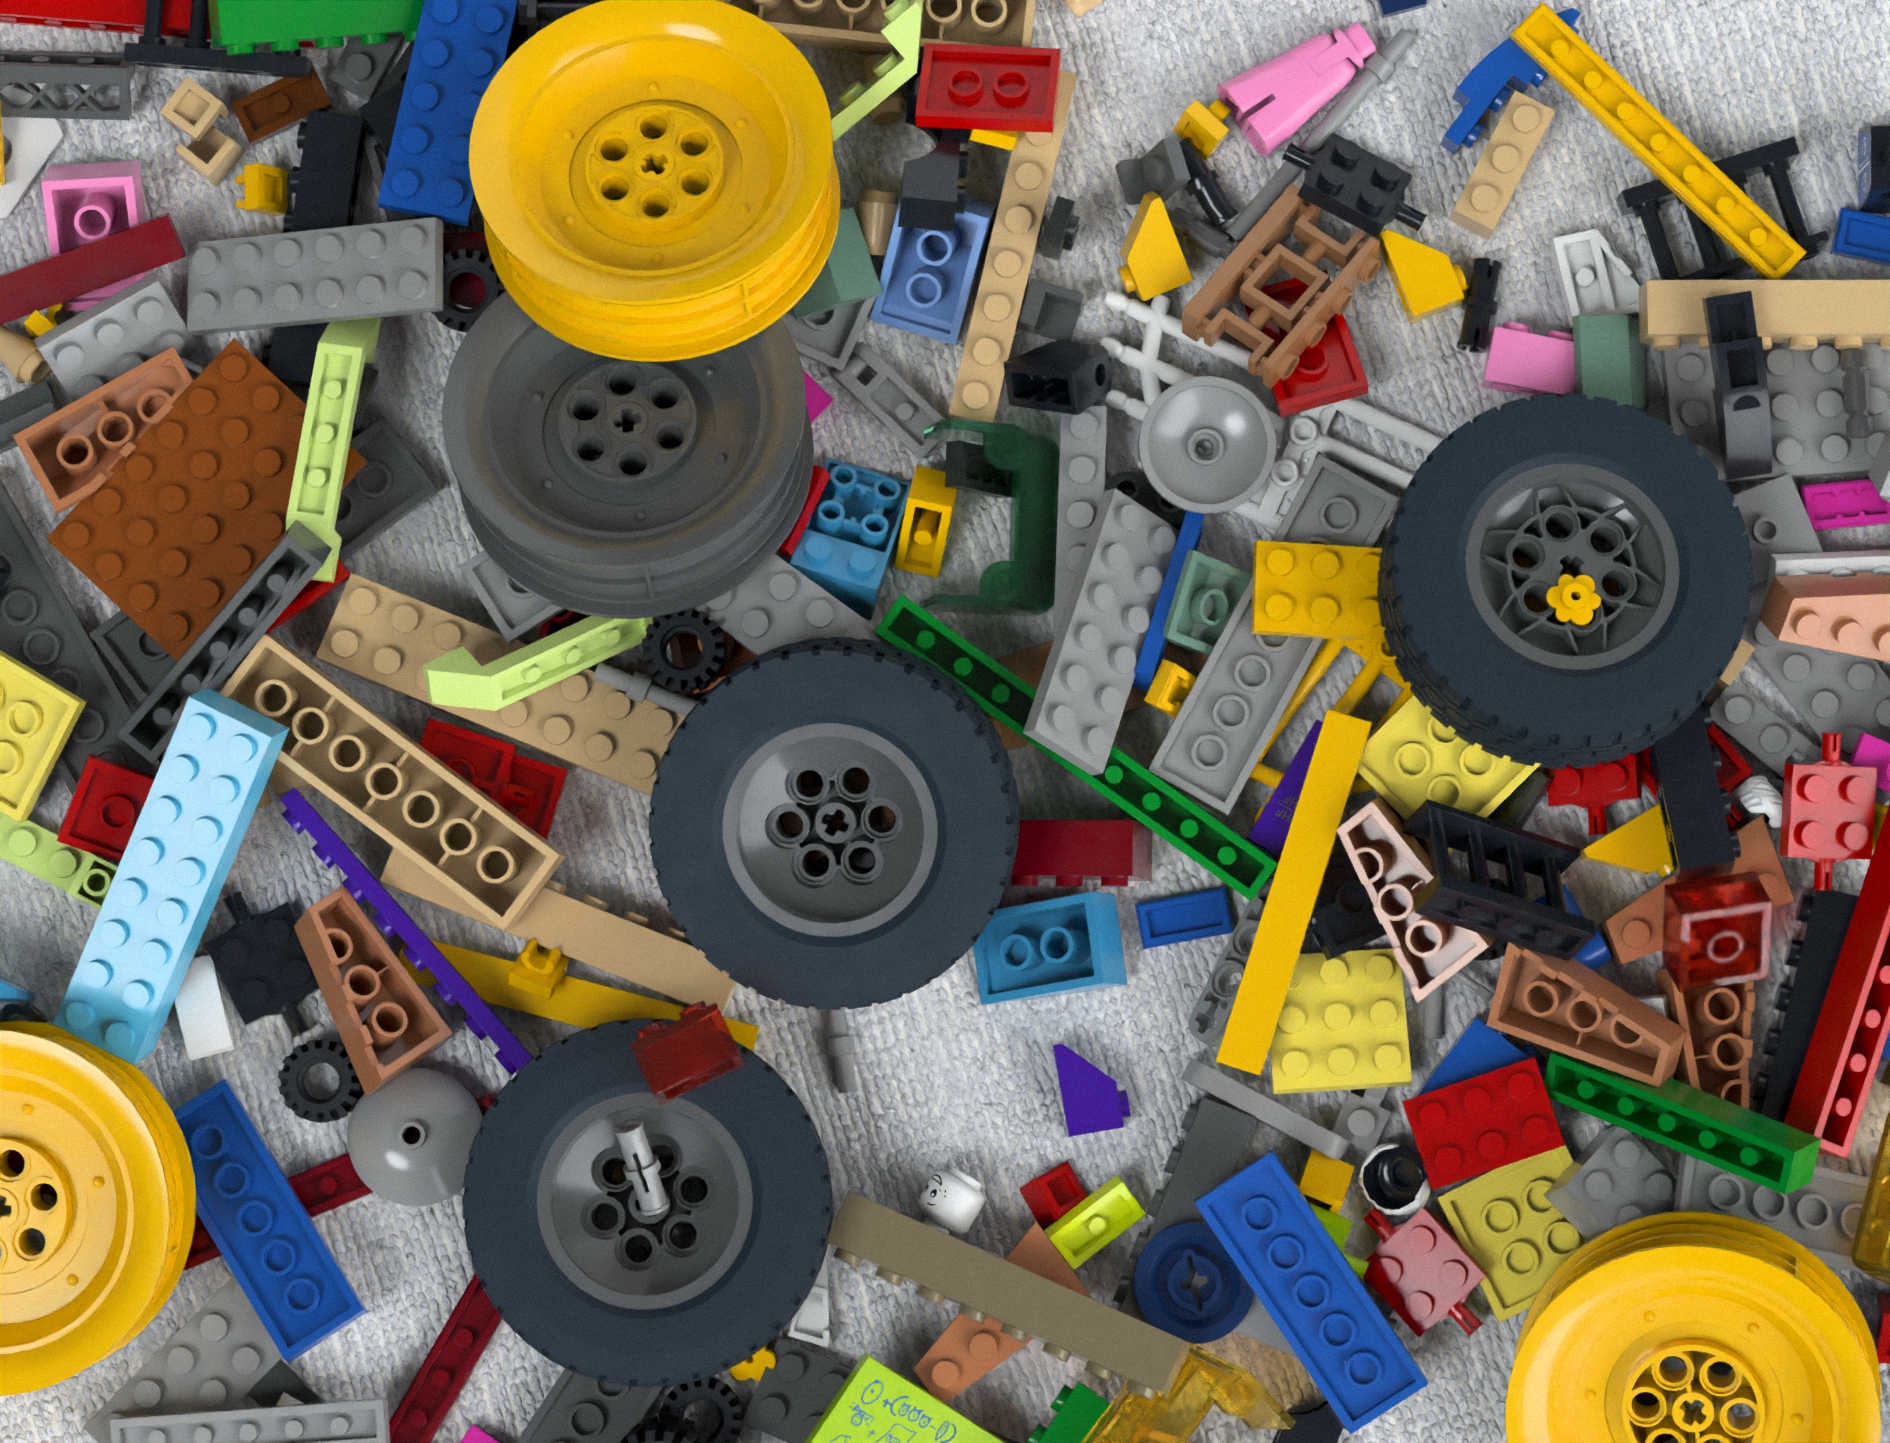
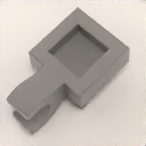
M1389 1087L1368 1088L1363 1097L1349 1092L1331 1132L1371 1153L1392 1113L1380 1107Z

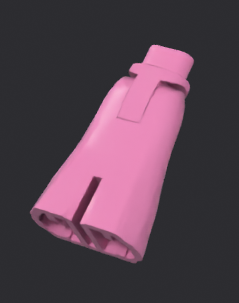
M1355 22L1343 31L1336 28L1331 34L1325 33L1311 37L1277 57L1221 83L1216 87V91L1220 101L1231 110L1230 116L1256 152L1267 159L1292 137L1310 117L1338 94L1350 82L1356 70L1363 68V60L1376 52L1377 49L1363 27L1358 22Z

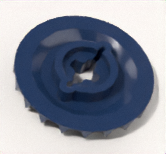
M1186 1222L1174 1225L1160 1232L1142 1251L1134 1273L1135 1297L1145 1319L1151 1326L1185 1340L1188 1344L1208 1343L1229 1334L1243 1321L1254 1297V1291L1207 1223ZM1188 1256H1191L1193 1269H1196L1198 1276H1206L1207 1285L1200 1288V1310L1197 1308L1196 1299L1192 1296L1189 1289L1182 1290L1181 1281L1188 1278Z

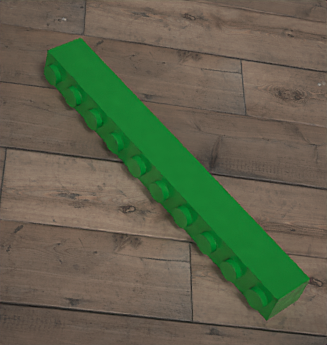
M901 594L876 628L875 632L894 646L914 653V656L920 659L924 658L939 667L941 672L947 676L950 675L966 689L965 692L969 696H973L983 710L1248 900L1252 901L1278 865L1275 860L1152 774L1114 745H1112L1104 772L1091 776L1024 734L1023 731L1037 690L905 595Z

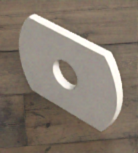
M6 85L0 91L12 104L25 105L34 96L29 92ZM38 100V101L35 102L33 105H44V104H42V103ZM2 117L3 137L8 139L12 145V156L5 164L6 184L0 185V220H8L64 139L63 131L56 118Z

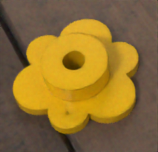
M1568 574L1562 575L1558 579V586L1551 587L1546 594V601L1550 607L1556 609L1555 616L1559 621L1566 622L1571 619L1574 624L1580 626L1586 625L1591 621L1593 610H1596L1601 604L1600 596L1593 593L1595 583L1587 575H1579L1575 579ZM1575 595L1578 600H1573L1571 596Z
M765 1346L752 1355V1357L730 1368V1374L739 1381H745L750 1377L755 1381H760L766 1367L774 1368L777 1361L776 1355L771 1350L766 1349Z

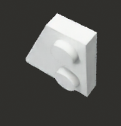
M1597 229L1554 237L1549 241L1570 329L1573 328L1572 317L1577 315L1632 316L1639 314L1638 289L1640 286L1631 276L1633 272L1624 261L1613 255L1609 243Z

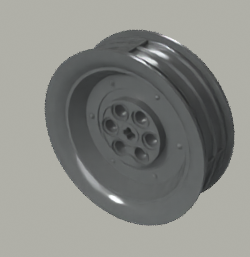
M506 290L482 312L469 329L449 369L442 405L443 434L447 454L454 474L458 479L461 500L469 525L490 559L510 579L540 599L563 609L604 618L638 619L677 613L711 601L743 583L777 552L791 533L807 499L814 464L813 431L806 406L805 380L800 357L792 336L781 318L758 334L734 346L711 354L663 362L621 360L586 351L557 338L523 312ZM623 389H632L630 393L624 395L616 394ZM664 403L675 404L674 406L666 409L658 408L660 405ZM585 415H596L591 420H579ZM669 443L681 444L673 449L664 448ZM590 455H601L598 459L594 461L584 460L586 457ZM633 469L644 470L637 475L626 474L627 472Z

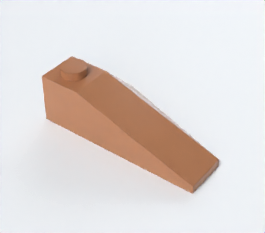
M174 346L13 435L57 514L97 493L115 474L109 470L123 456L128 459L137 449L134 444L153 424H159L174 407L171 404L193 382Z

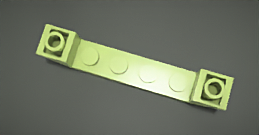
M895 0L883 12L886 19L883 20L881 32L900 54L896 56L891 52L886 55L872 69L875 75L863 85L859 81L854 82L838 97L841 104L830 112L833 142L917 73L923 0Z
M380 318L329 322L317 345L286 515V530L295 520H298L332 548L325 563L311 580L332 583L335 580L342 538L335 531L336 518L364 363L374 364L381 325Z
M590 616L484 666H481L462 646L423 664L428 700L432 704L497 711L642 643V638H645L647 634L646 628L649 623L653 625L656 622V618L617 619Z
M0 811V858L67 891L68 894L99 910L101 909L118 866L98 855L58 842L57 834L28 819L25 822H17Z

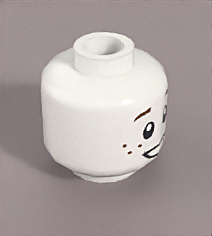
M953 1166L950 1167L949 1171H936L917 1201L919 1211L926 1215L922 1223L946 1234L949 1231L957 1234L966 1233L984 1205L985 1197L979 1191L983 1184Z

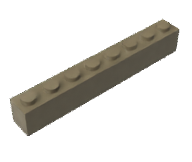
M850 1190L828 1234L827 1243L836 1249L833 1256L836 1259L855 1268H859L863 1261L878 1268L875 1273L876 1277L900 1287L903 1280L919 1287L916 1293L918 1296L941 1306L944 1299L960 1305L958 1311L960 1315L983 1325L986 1317L1002 1324L1000 1332L1016 1341L1025 1344L1028 1336L1044 1343L1042 1349L1044 1353L1067 1363L1070 1355L1087 1363L1084 1368L1086 1372L1110 1382L1112 1375L1120 1377L1129 1382L1126 1388L1128 1391L1150 1401L1153 1400L1155 1394L1166 1399L1168 1398L1191 1348L1185 1340Z

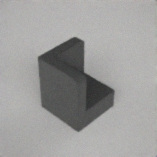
M1031 278L1018 319V329L1053 340L1071 341L1084 294Z

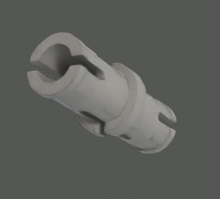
M631 1119L618 1124L614 1128L615 1136L618 1138L626 1162L623 1170L626 1179L632 1180L642 1215H656L665 1211L670 1206L658 1173L661 1165L658 1156L651 1152L642 1120Z

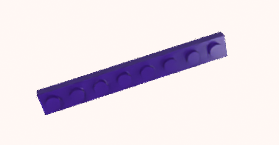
M294 787L280 799L287 807L281 813L284 819L298 834H301L305 829L317 841V844L311 849L329 869L335 864L340 867L347 875L342 884L359 903L365 898L370 901L378 911L372 918L389 937H392L396 932L408 945L402 952L420 972L426 967L430 969L439 980L433 987L450 1006L458 1001L468 1012L469 1016L463 1021L481 1041L489 1036L500 1050L494 1056L511 1075L520 1070L533 1058L531 1053L304 796Z

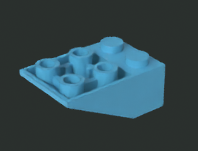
M827 457L823 468L828 472L830 478L794 550L790 565L861 617L871 620L904 518L907 497L912 482Z

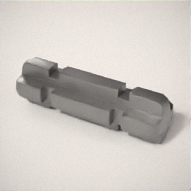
M1176 207L1169 216L1176 236L1181 237L1184 235L1187 237L1186 242L1215 259L1221 257L1224 259V262L1240 243L1236 240L1232 243L1229 241L1230 236L1199 218L1197 221L1193 220L1192 214L1182 208Z
M1849 349L1841 354V369L1846 372L1845 377H1842L1845 414H1849V418L1846 420V432L1848 438L1851 439L1868 438L1874 432L1873 417L1868 416L1869 411L1872 410L1869 374L1865 373L1866 368H1868V354L1865 349Z

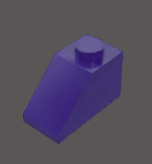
M1064 1044L1053 1045L1068 1137L1123 1128L1122 1118L1131 1117L1127 1091H1118L1115 1080Z

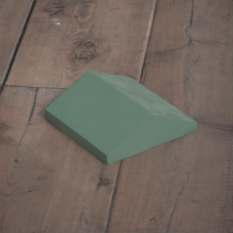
M854 207L840 210L837 235L830 255L812 286L791 308L795 321L882 294Z
M1629 315L1573 316L1576 394L1587 395V399L1591 400L1595 396L1618 401L1617 406L1621 407L1628 404L1642 411L1648 409L1645 343H1640L1639 320Z
M1188 549L1163 629V637L1181 648L1209 656L1253 574L1198 551Z

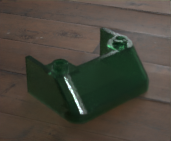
M941 419L924 429V439L983 442V451L987 461L997 469L1012 471L1009 561H998L985 568L979 581V596L934 594L919 601V606L926 611L1027 617H1034L1047 612L1054 605L1060 457L1057 444L1046 435L1006 423Z

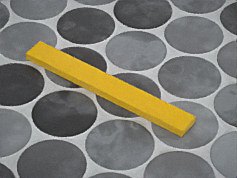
M1543 1L1510 34L1509 37L1763 279L1781 280L1807 253Z
M1327 709L1216 1058L1217 1063L1258 1076L1262 1074L1338 832L1336 829L1341 825L1372 722Z
M403 940L398 960L416 984L434 988L433 985L439 980L428 967L420 972L402 952L408 947L407 943ZM431 940L485 1002L582 1028H592L598 1026V1024L616 1020H629L630 1018H664L684 1021V1023H693L724 1034L754 1051L760 1029L758 1026L566 975L563 976L549 1001L507 984L509 972L515 962Z

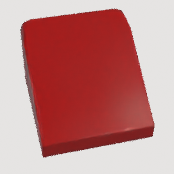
M1068 1160L1020 1187V1192L1040 1227H1045L1061 1218L1088 1197Z

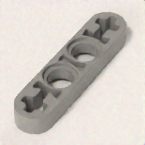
M1273 879L1266 880L1252 901L1249 900L1189 1019L1191 1034L1208 1046L1219 1047L1221 1045L1238 992L1237 989L1234 993L1226 994L1225 983L1229 976L1239 972L1241 977L1243 976L1250 954L1246 951V943L1248 938L1257 932ZM1219 999L1228 1004L1226 1009L1217 1005ZM1210 1019L1218 1021L1214 1029L1207 1028V1023Z
M1193 1058L1190 1059L1181 1077L1182 1080L1247 1115L1255 1117L1256 1120L1334 1160H1341L1350 1144L1349 1141Z

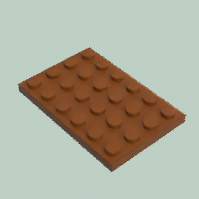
M235 338L171 404L174 407L159 424H153L134 444L137 447L134 453L128 459L123 456L109 470L115 474L97 493L79 502L46 538L175 660L179 658L198 633L286 532V515L306 404ZM351 445L349 446L342 490L368 463Z

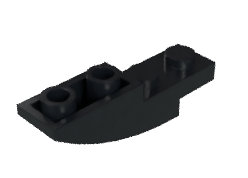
M1751 291L1702 298L1715 389H1712L1725 480L1772 473V434L1768 384L1762 336L1758 337Z

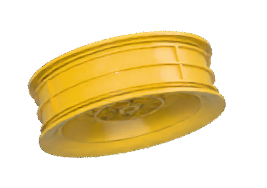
M604 0L565 15L538 31L505 61L486 89L474 117L469 144L470 178L476 202L484 218L485 238L490 258L500 281L521 310L539 326L575 347L598 355L641 362L690 359L734 346L758 334L788 312L812 286L830 255L840 219L841 192L838 170L832 153L833 131L831 115L824 90L816 73L801 52L777 29L749 12L718 0ZM661 136L659 138L651 139V137ZM699 152H701V154H698V155H690V154H693V153H699ZM614 158H622L618 161H610ZM694 192H703L701 194L692 195V193ZM616 197H623L619 200H611ZM656 214H664L660 217H651Z
M0 1022V1199L7 1198L5 1205L12 1207L11 1213L2 1215L3 1208L0 1207V1396L32 1392L57 1384L109 1357L133 1340L156 1317L173 1293L184 1270L195 1229L196 1185L191 1155L177 1119L161 1093L135 1065L56 1025L43 1022ZM11 1150H15L23 1156L25 1164L22 1173H16L9 1167L8 1155ZM44 1183L51 1185L57 1193V1201L53 1207L46 1205L40 1197V1189ZM31 1228L38 1229L45 1237V1247L42 1252L35 1250L29 1244L28 1235Z
M1676 1211L1644 1216L1617 1225L1579 1247L1551 1274L1533 1300L1520 1332L1515 1361L1509 1379L1505 1412L1507 1443H1657L1654 1438L1663 1433L1673 1435L1679 1443H1703L1709 1439H1716L1723 1443H1880L1881 1379L1879 1361L1873 1337L1865 1317L1851 1293L1839 1277L1820 1258L1797 1241L1759 1222L1717 1212ZM1669 1356H1677L1684 1360L1686 1366L1680 1370H1670L1661 1361ZM1722 1361L1730 1364L1734 1371L1726 1376H1719L1714 1374L1709 1366L1715 1362ZM1641 1392H1649L1655 1395L1659 1401L1652 1406H1644L1639 1404L1634 1397ZM1695 1399L1701 1401L1702 1409L1697 1405L1693 1410L1687 1408L1686 1400L1690 1404ZM1736 1403H1744L1749 1405L1754 1412L1747 1417H1738L1731 1413L1729 1408Z

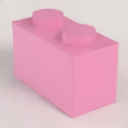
M1504 322L1502 328L1494 327L1489 338L1480 387L1530 397L1556 394L1557 398H1561L1564 393L1575 394L1573 335L1559 331H1548L1547 336L1529 333L1530 327L1512 322Z

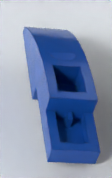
M1571 8L1556 13L1578 35L1580 30L1574 25L1580 12ZM1509 37L1475 66L1457 87L1452 99L1462 105L1464 109L1446 132L1440 145L1454 155L1462 145L1470 149L1485 129V126L1479 123L1489 109L1497 113L1512 93L1506 87L1507 84L1523 94L1530 84L1538 88L1548 73Z

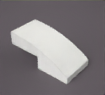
M210 954L193 958L174 1000L190 1061L235 1049L228 1010L223 1002L218 970Z

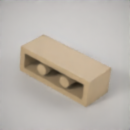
M1515 90L1448 219L1449 221L1489 240L1556 112L1554 109Z

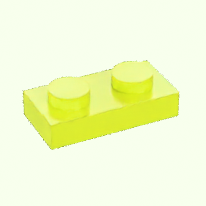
M1116 1175L1046 1228L1044 1233L1072 1270H1074L1140 1220L1146 1213L1122 1180Z

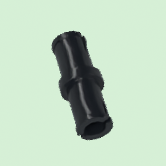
M1188 137L1179 142L1191 177L1187 182L1188 186L1185 190L1189 196L1194 195L1212 222V226L1217 228L1235 217L1239 212L1233 207L1217 182L1220 176L1216 170L1210 171L1193 144V140L1191 137Z
M1489 258L1474 259L1468 296H1464L1461 308L1465 312L1456 347L1465 351L1467 346H1470L1469 352L1484 353L1486 351L1485 345L1491 315H1495L1498 308V303L1494 300L1503 264L1494 260L1492 265H1489Z

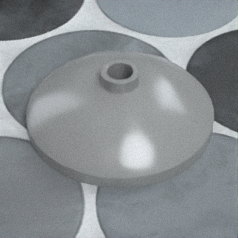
M1200 376L1180 381L1166 389L1156 398L1142 421L1138 438V451L1144 474L1161 497L1172 505L1189 512L1215 514L1232 510L1244 504L1265 484L1275 461L1276 435L1266 408L1247 388L1225 378ZM1197 442H1208L1212 447L1211 455L1207 457L1200 456L1196 451Z
M409 1068L367 1098L365 1093H363L356 1103L350 1117L347 1133V1144L351 1162L365 1185L388 1201L405 1206H427L442 1202L464 1188L466 1164L469 1162V1152L476 1133L478 1134L481 1127L480 1123L483 1120L482 1112L473 1095L456 1079L432 1069ZM410 1127H417L421 1134L419 1141L412 1145L408 1144L405 1140L406 1130Z

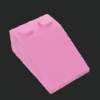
M139 160L48 166L41 185L51 256L145 221ZM148 271L67 300L61 304L64 307V311L87 310L147 276Z

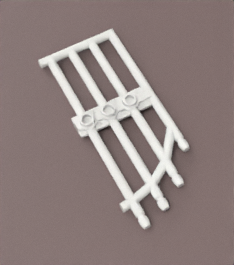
M1108 291L1104 300L1107 306L1118 312L1124 311L1125 315L1146 324L1141 351L1128 345L1123 346L1119 341L1108 337H1103L1099 344L1108 350L1109 357L1118 358L1120 362L1140 371L1145 402L1134 397L1128 398L1127 394L1111 389L1104 400L1110 407L1119 411L1124 410L1127 415L1143 421L1149 407L1161 394L1159 380L1174 385L1180 381L1196 377L1158 359L1162 332L1248 370V358L1252 352L1222 338H1219L1212 347H1209L1204 343V338L1201 337L1195 342L1183 334L1182 320L1167 314L1171 303L1169 298L1161 294L1153 297L1151 306L1133 298L1128 299L1126 295L1120 292ZM1354 398L1280 417V414L1266 408L1276 432V455L1273 468L1261 489L1247 502L1230 511L1277 531L1318 452L1402 490H1406L1414 476L1413 474L1326 435L1336 410L1430 453L1444 439ZM1197 442L1196 446L1212 453V447L1208 442ZM1139 460V463H1138L1137 466H1138L1140 469H1142L1141 462H1140V460ZM1390 514L1382 530L1388 531L1394 515Z

